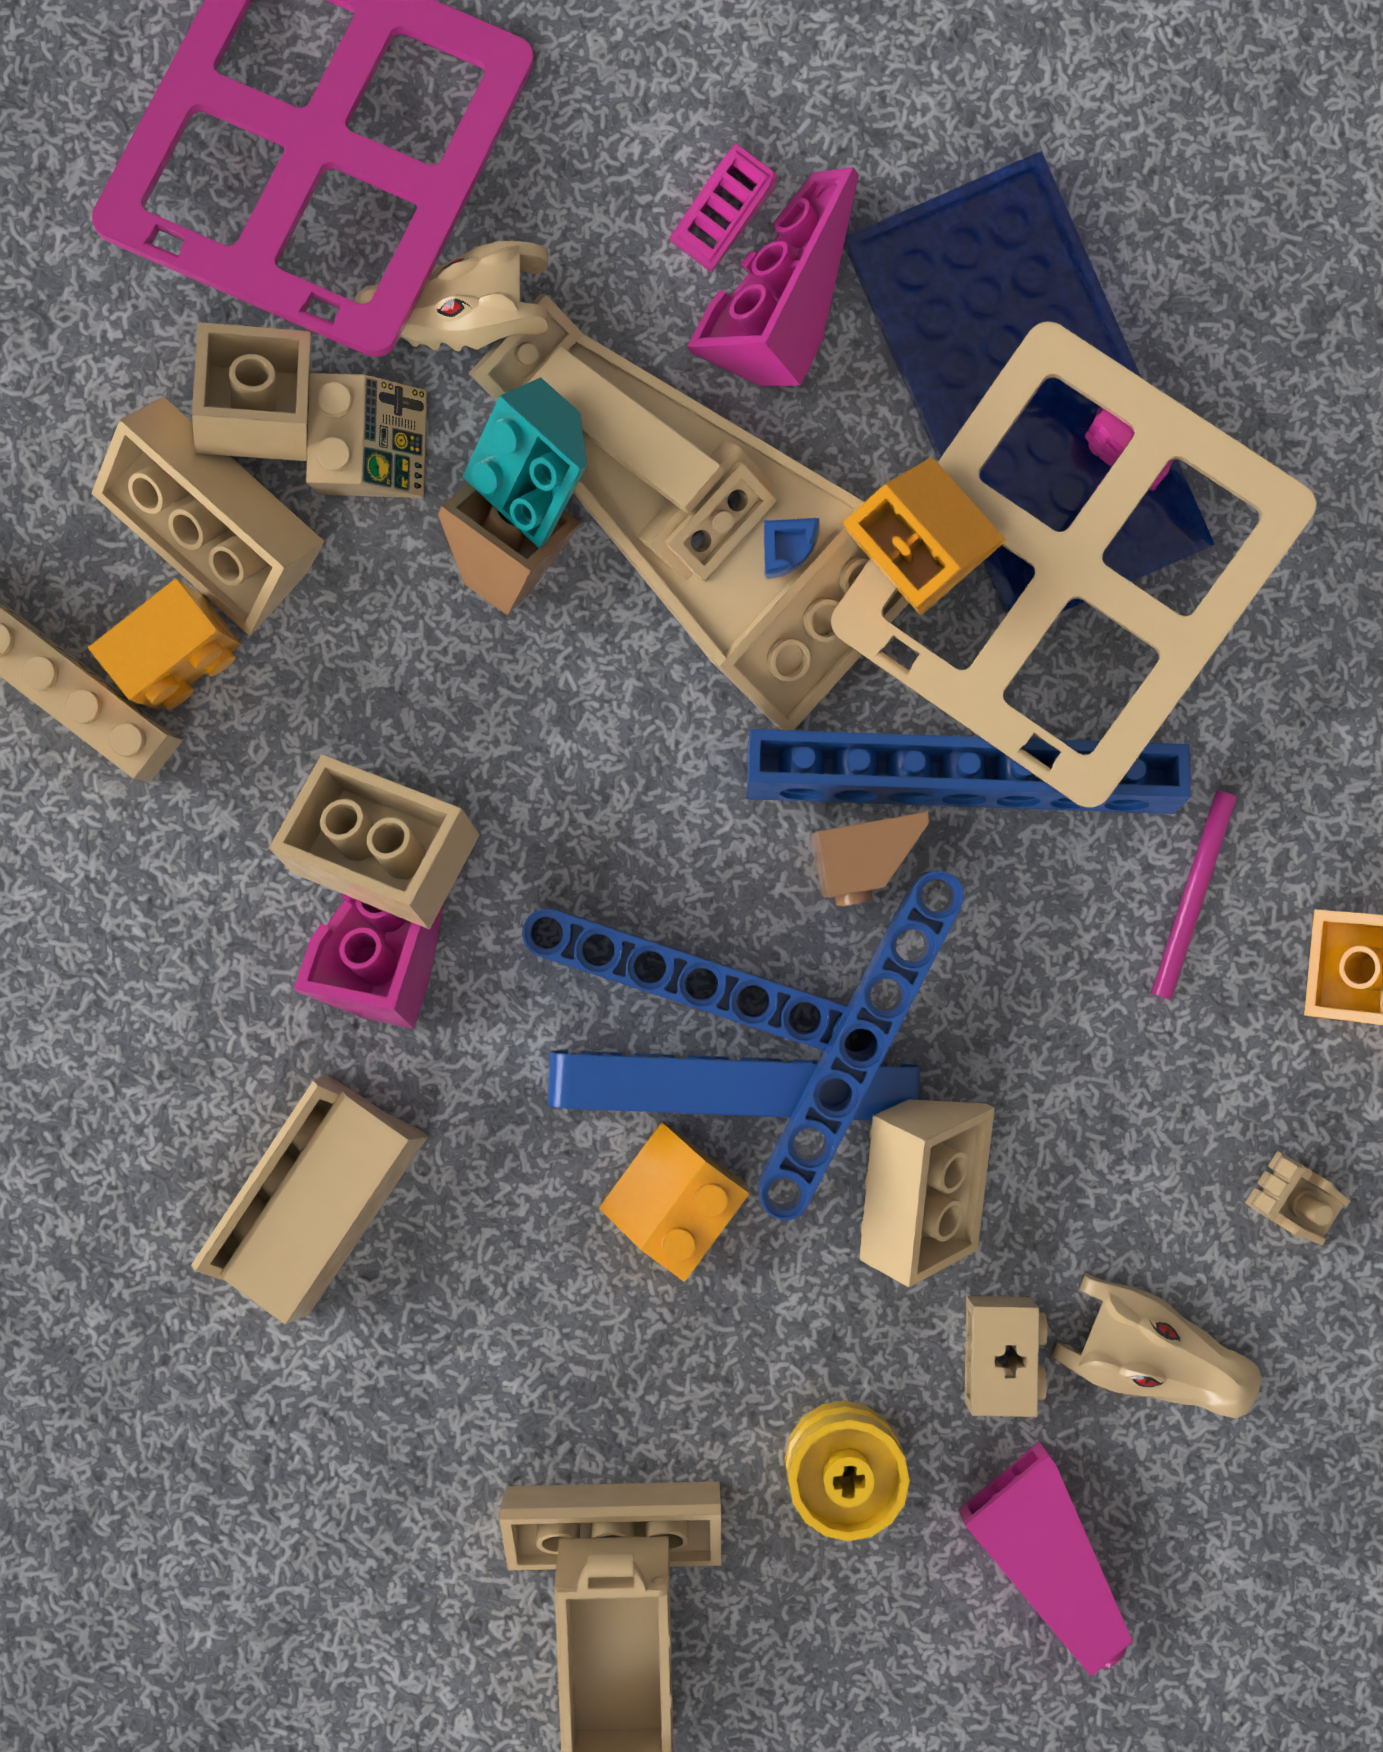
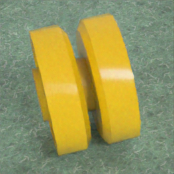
M844 1400L822 1404L801 1418L789 1436L785 1464L793 1505L805 1523L825 1537L845 1541L872 1537L891 1525L905 1505L910 1479L906 1458L900 1447V1442L887 1420L867 1405ZM844 1466H853L850 1470L844 1472Z

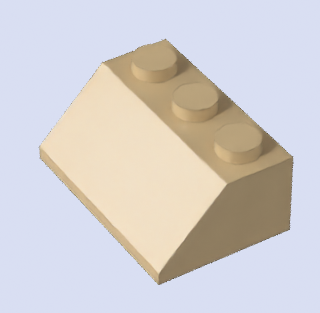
M909 1099L873 1115L869 1133L871 1141L868 1172L865 1178L866 1195L864 1216L861 1224L860 1261L905 1286L911 1287L978 1250L995 1107L986 1103Z

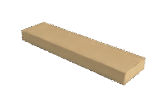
M562 346L556 349L529 381L531 382L540 377L544 379L580 412L582 431L585 437L688 515L724 474L719 463Z

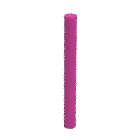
M1216 791L1151 991L1153 995L1169 1000L1173 998L1237 799L1235 795L1222 791Z

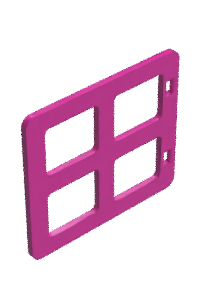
M204 0L93 209L92 223L97 233L103 240L365 355L380 357L388 354L396 346L533 69V51L530 44L517 35L436 0H325L351 11L354 17L310 102L304 107H295L216 72L253 0ZM397 35L411 37L478 66L485 71L441 161L435 165L421 162L352 132L347 128L391 40ZM198 112H205L285 148L240 238L233 245L221 244L144 209L191 117ZM330 169L343 172L412 202L417 206L372 299L365 304L354 302L277 267L322 175ZM159 230L184 241L179 255L151 244ZM313 298L339 309L334 323L306 311Z

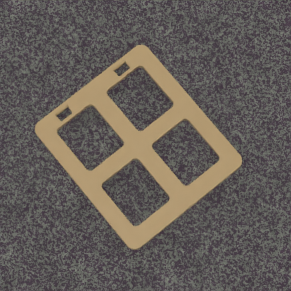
M1043 322L1034 326L1029 331L938 461V464L1006 539L1002 546L1033 566L1035 575L974 662L965 670L956 669L884 619L883 610L897 589L871 559L835 608L831 618V625L834 633L841 641L1071 801L1086 808L1097 807L1109 798L1309 523L1316 510V499L1313 492L1307 486L1055 322ZM1051 377L1058 378L1128 424L1134 431V437L1070 527L1063 532L1054 531L984 484L979 478L981 470L1046 379ZM1174 459L1184 461L1255 508L1260 515L1257 526L1197 609L1189 616L1179 615L1106 566L1102 560V555L1165 466ZM1076 598L1082 599L1153 647L1159 655V660L1094 751L1088 755L1079 754L1009 706L1003 698L1009 684L1070 600ZM893 637L919 654L912 664L910 671L882 652ZM1033 734L1061 752L1053 763L1052 769L1022 749Z

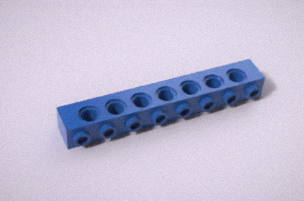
M750 729L747 748L746 799L1175 814L1191 798L1190 744L1148 743L1109 798L1101 805L1093 808L1077 805L981 737ZM1030 739L1022 747L1023 750L1050 769H1052L1053 763L1061 753L1042 739ZM1060 740L1082 755L1092 753L1100 743V741Z

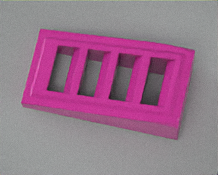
M734 144L669 237V241L712 273L776 189L777 175L741 146ZM737 172L755 186L754 190H749L733 178L732 175ZM722 189L743 204L739 211L718 196ZM708 207L730 223L726 230L704 214ZM694 225H697L718 241L713 249L690 232Z

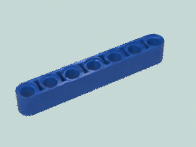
M944 871L923 872L916 876L909 885L761 1173L758 1183L760 1201L764 1210L773 1218L784 1221L793 1220L800 1216L808 1207L962 907L964 900L963 887L959 880L951 873ZM932 880H939L944 883L949 892L947 904L939 911H930L922 901L921 894L923 888ZM908 929L917 930L924 940L922 953L913 960L902 959L896 950L898 937ZM882 979H891L898 986V1000L889 1008H876L870 996L872 987ZM862 1028L871 1031L874 1045L869 1054L858 1058L848 1055L845 1050V1041L850 1032ZM838 1078L847 1082L849 1093L847 1099L842 1104L828 1106L820 1101L819 1092L826 1081ZM807 1128L817 1129L824 1135L822 1147L818 1152L811 1155L801 1154L794 1148L795 1137L800 1131ZM780 1178L794 1180L799 1185V1191L794 1200L783 1204L773 1201L769 1197L768 1191L774 1181Z
M545 908L537 910L528 916L523 925L522 937L524 944L530 952L539 957L825 1051L848 1006L559 909ZM543 917H552L562 926L563 936L560 943L555 947H544L535 939V925ZM604 934L611 939L615 948L611 961L601 965L595 964L587 958L584 949L585 943L590 936ZM655 951L665 959L666 971L661 978L655 981H646L637 974L635 962L641 953ZM706 968L715 974L717 987L710 996L704 998L695 997L687 990L686 979L693 970ZM750 985L762 987L768 996L767 1005L764 1010L754 1015L741 1011L737 1004L738 995L741 990ZM802 1002L815 1005L818 1011V1021L814 1027L807 1031H797L790 1026L789 1014L792 1008ZM869 1031L866 1042L860 1047L850 1048L845 1046L847 1054L856 1058L869 1054L874 1045L871 1031Z
M568 1050L550 1051L548 1106L585 1110L791 1117L820 1060L794 1059V1063H786L776 1058L741 1057V1061L728 1060V1057L688 1055V1059L675 1058V1055L635 1053V1057L621 1056V1052L581 1051V1054H568ZM881 1063L852 1120L872 1121L873 1115L909 1099L919 1100L920 1066L900 1063V1067L887 1066V1063ZM838 1078L826 1081L819 1092L820 1101L828 1106L842 1104L848 1097V1084Z

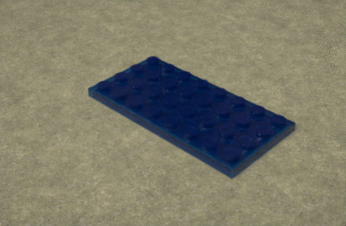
M1042 151L845 237V250L938 461L1029 331L1040 323L1055 322L1141 377ZM1051 377L1046 379L979 474L980 480L1054 531L1063 532L1067 530L1112 468L1100 459L1099 456H1095L1088 446L1089 442L1085 438L1100 406L1058 378ZM1174 459L1167 475L1154 491L1150 489L1147 491L1102 555V560L1106 566L1130 582H1134L1215 545L1178 459ZM1001 545L983 563L1007 615L1033 579L1035 570L1032 565ZM1078 598L1072 599L1061 613L1086 602Z

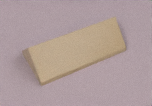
M328 1074L313 1080L191 1264L193 1269L223 1280L220 1273L342 1091L377 1109L379 1108Z
M342 1091L220 1273L223 1280L285 1325L309 1315L428 1138V1135Z
M720 1481L506 1486L500 1506L499 1522L508 1570L556 1569L559 1539L669 1536V1567L721 1566Z

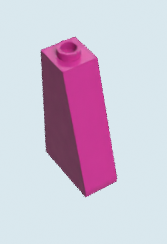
M1039 1441L961 1506L958 1511L966 1528L1088 1674L1093 1676L1101 1668L1107 1669L1119 1662L1125 1654L1126 1647L1133 1640L1059 1470L1046 1448Z

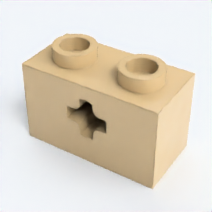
M966 1296L965 1404L972 1416L1037 1417L1038 1400H1045L1047 1392L1046 1371L1044 1366H1038L1039 1346H1045L1047 1343L1048 1326L1046 1314L1039 1312V1307L1031 1297ZM1006 1345H1011L1017 1355L1009 1357L1008 1366H1002L996 1356L1004 1355Z

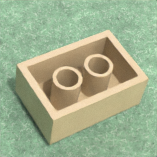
M321 754L269 849L293 874L430 929L480 834L462 808Z

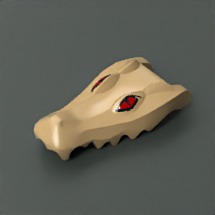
M497 241L478 246L434 268L400 337L405 338L414 347H417L419 344H425L432 350H439L440 343H446L455 351H461L463 346L478 350L507 336L516 334L538 335L548 330V313L546 308L538 304L520 302V271L532 274L544 272L548 267V250L541 245L530 242ZM379 284L363 288L357 293L354 302L359 304L368 303Z
M1085 1273L1079 1289L1087 1295L1103 1301L1083 1351L1081 1352L1068 1344L1057 1342L1051 1358L1064 1364L1092 1384L1114 1393L1195 1405L1218 1415L1235 1419L1249 1412L1258 1398L1262 1380L1260 1370L1252 1360L1220 1345L1212 1336L1185 1319L1162 1298L1136 1287L1112 1283Z

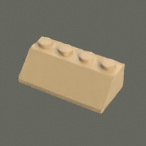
M165 397L119 420L91 494L250 636L309 572L324 540L232 457L195 454L192 421Z

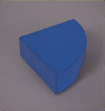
M819 518L764 521L766 580L779 578L793 572L809 558L818 540L820 531Z

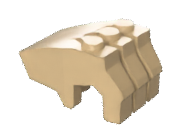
M1277 1151L1268 1165L1274 1173L1271 1174L1264 1171L1257 1182L1264 1189L1261 1191L1254 1188L1245 1203L1295 1236H1301L1323 1245L1326 1240L1325 1234L1342 1207H1347L1350 1200L1333 1186V1183L1282 1152Z

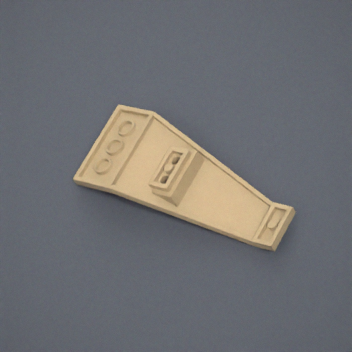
M540 294L532 304H538L546 308L548 313V330L538 335L516 334L499 339L468 374L497 402L500 395L528 383L556 349L562 346L721 465L724 474L688 515L583 435L587 467L573 494L710 661L780 730L794 731L862 656L836 636L832 629L831 618L839 602L870 560L848 534L842 523L864 501L586 336L546 294ZM738 490L740 494L739 503L734 508H730L728 496L732 491ZM819 518V536L809 558L793 572L779 578L766 580L764 521ZM702 530L704 535L703 543L698 548L693 549L691 538L695 532ZM898 590L883 610V617L889 623L909 604Z

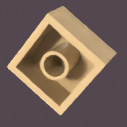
M198 322L192 404L195 454L307 461L311 331Z

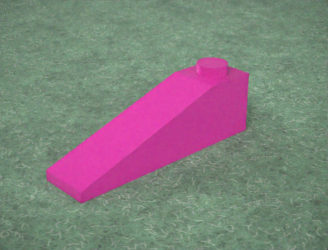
M854 167L813 172L774 221V229L779 234L775 241L762 248L758 254L753 251L749 252L740 264L748 272V275L731 296L725 291L719 290L708 304L687 345L692 354L759 386H794L802 384L823 341L859 174Z
M342 894L341 897L344 901L327 925L321 923L312 935L294 990L364 1019L414 1029L431 976L444 903L431 928L427 929Z

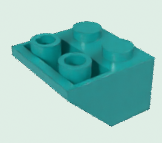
M541 377L500 395L462 476L539 548L547 544L587 467L580 412Z

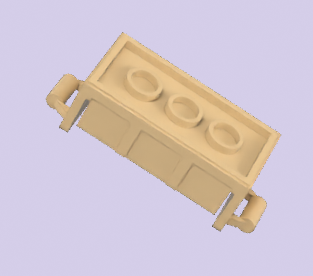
M669 1536L559 1539L554 1591L561 1752H673Z

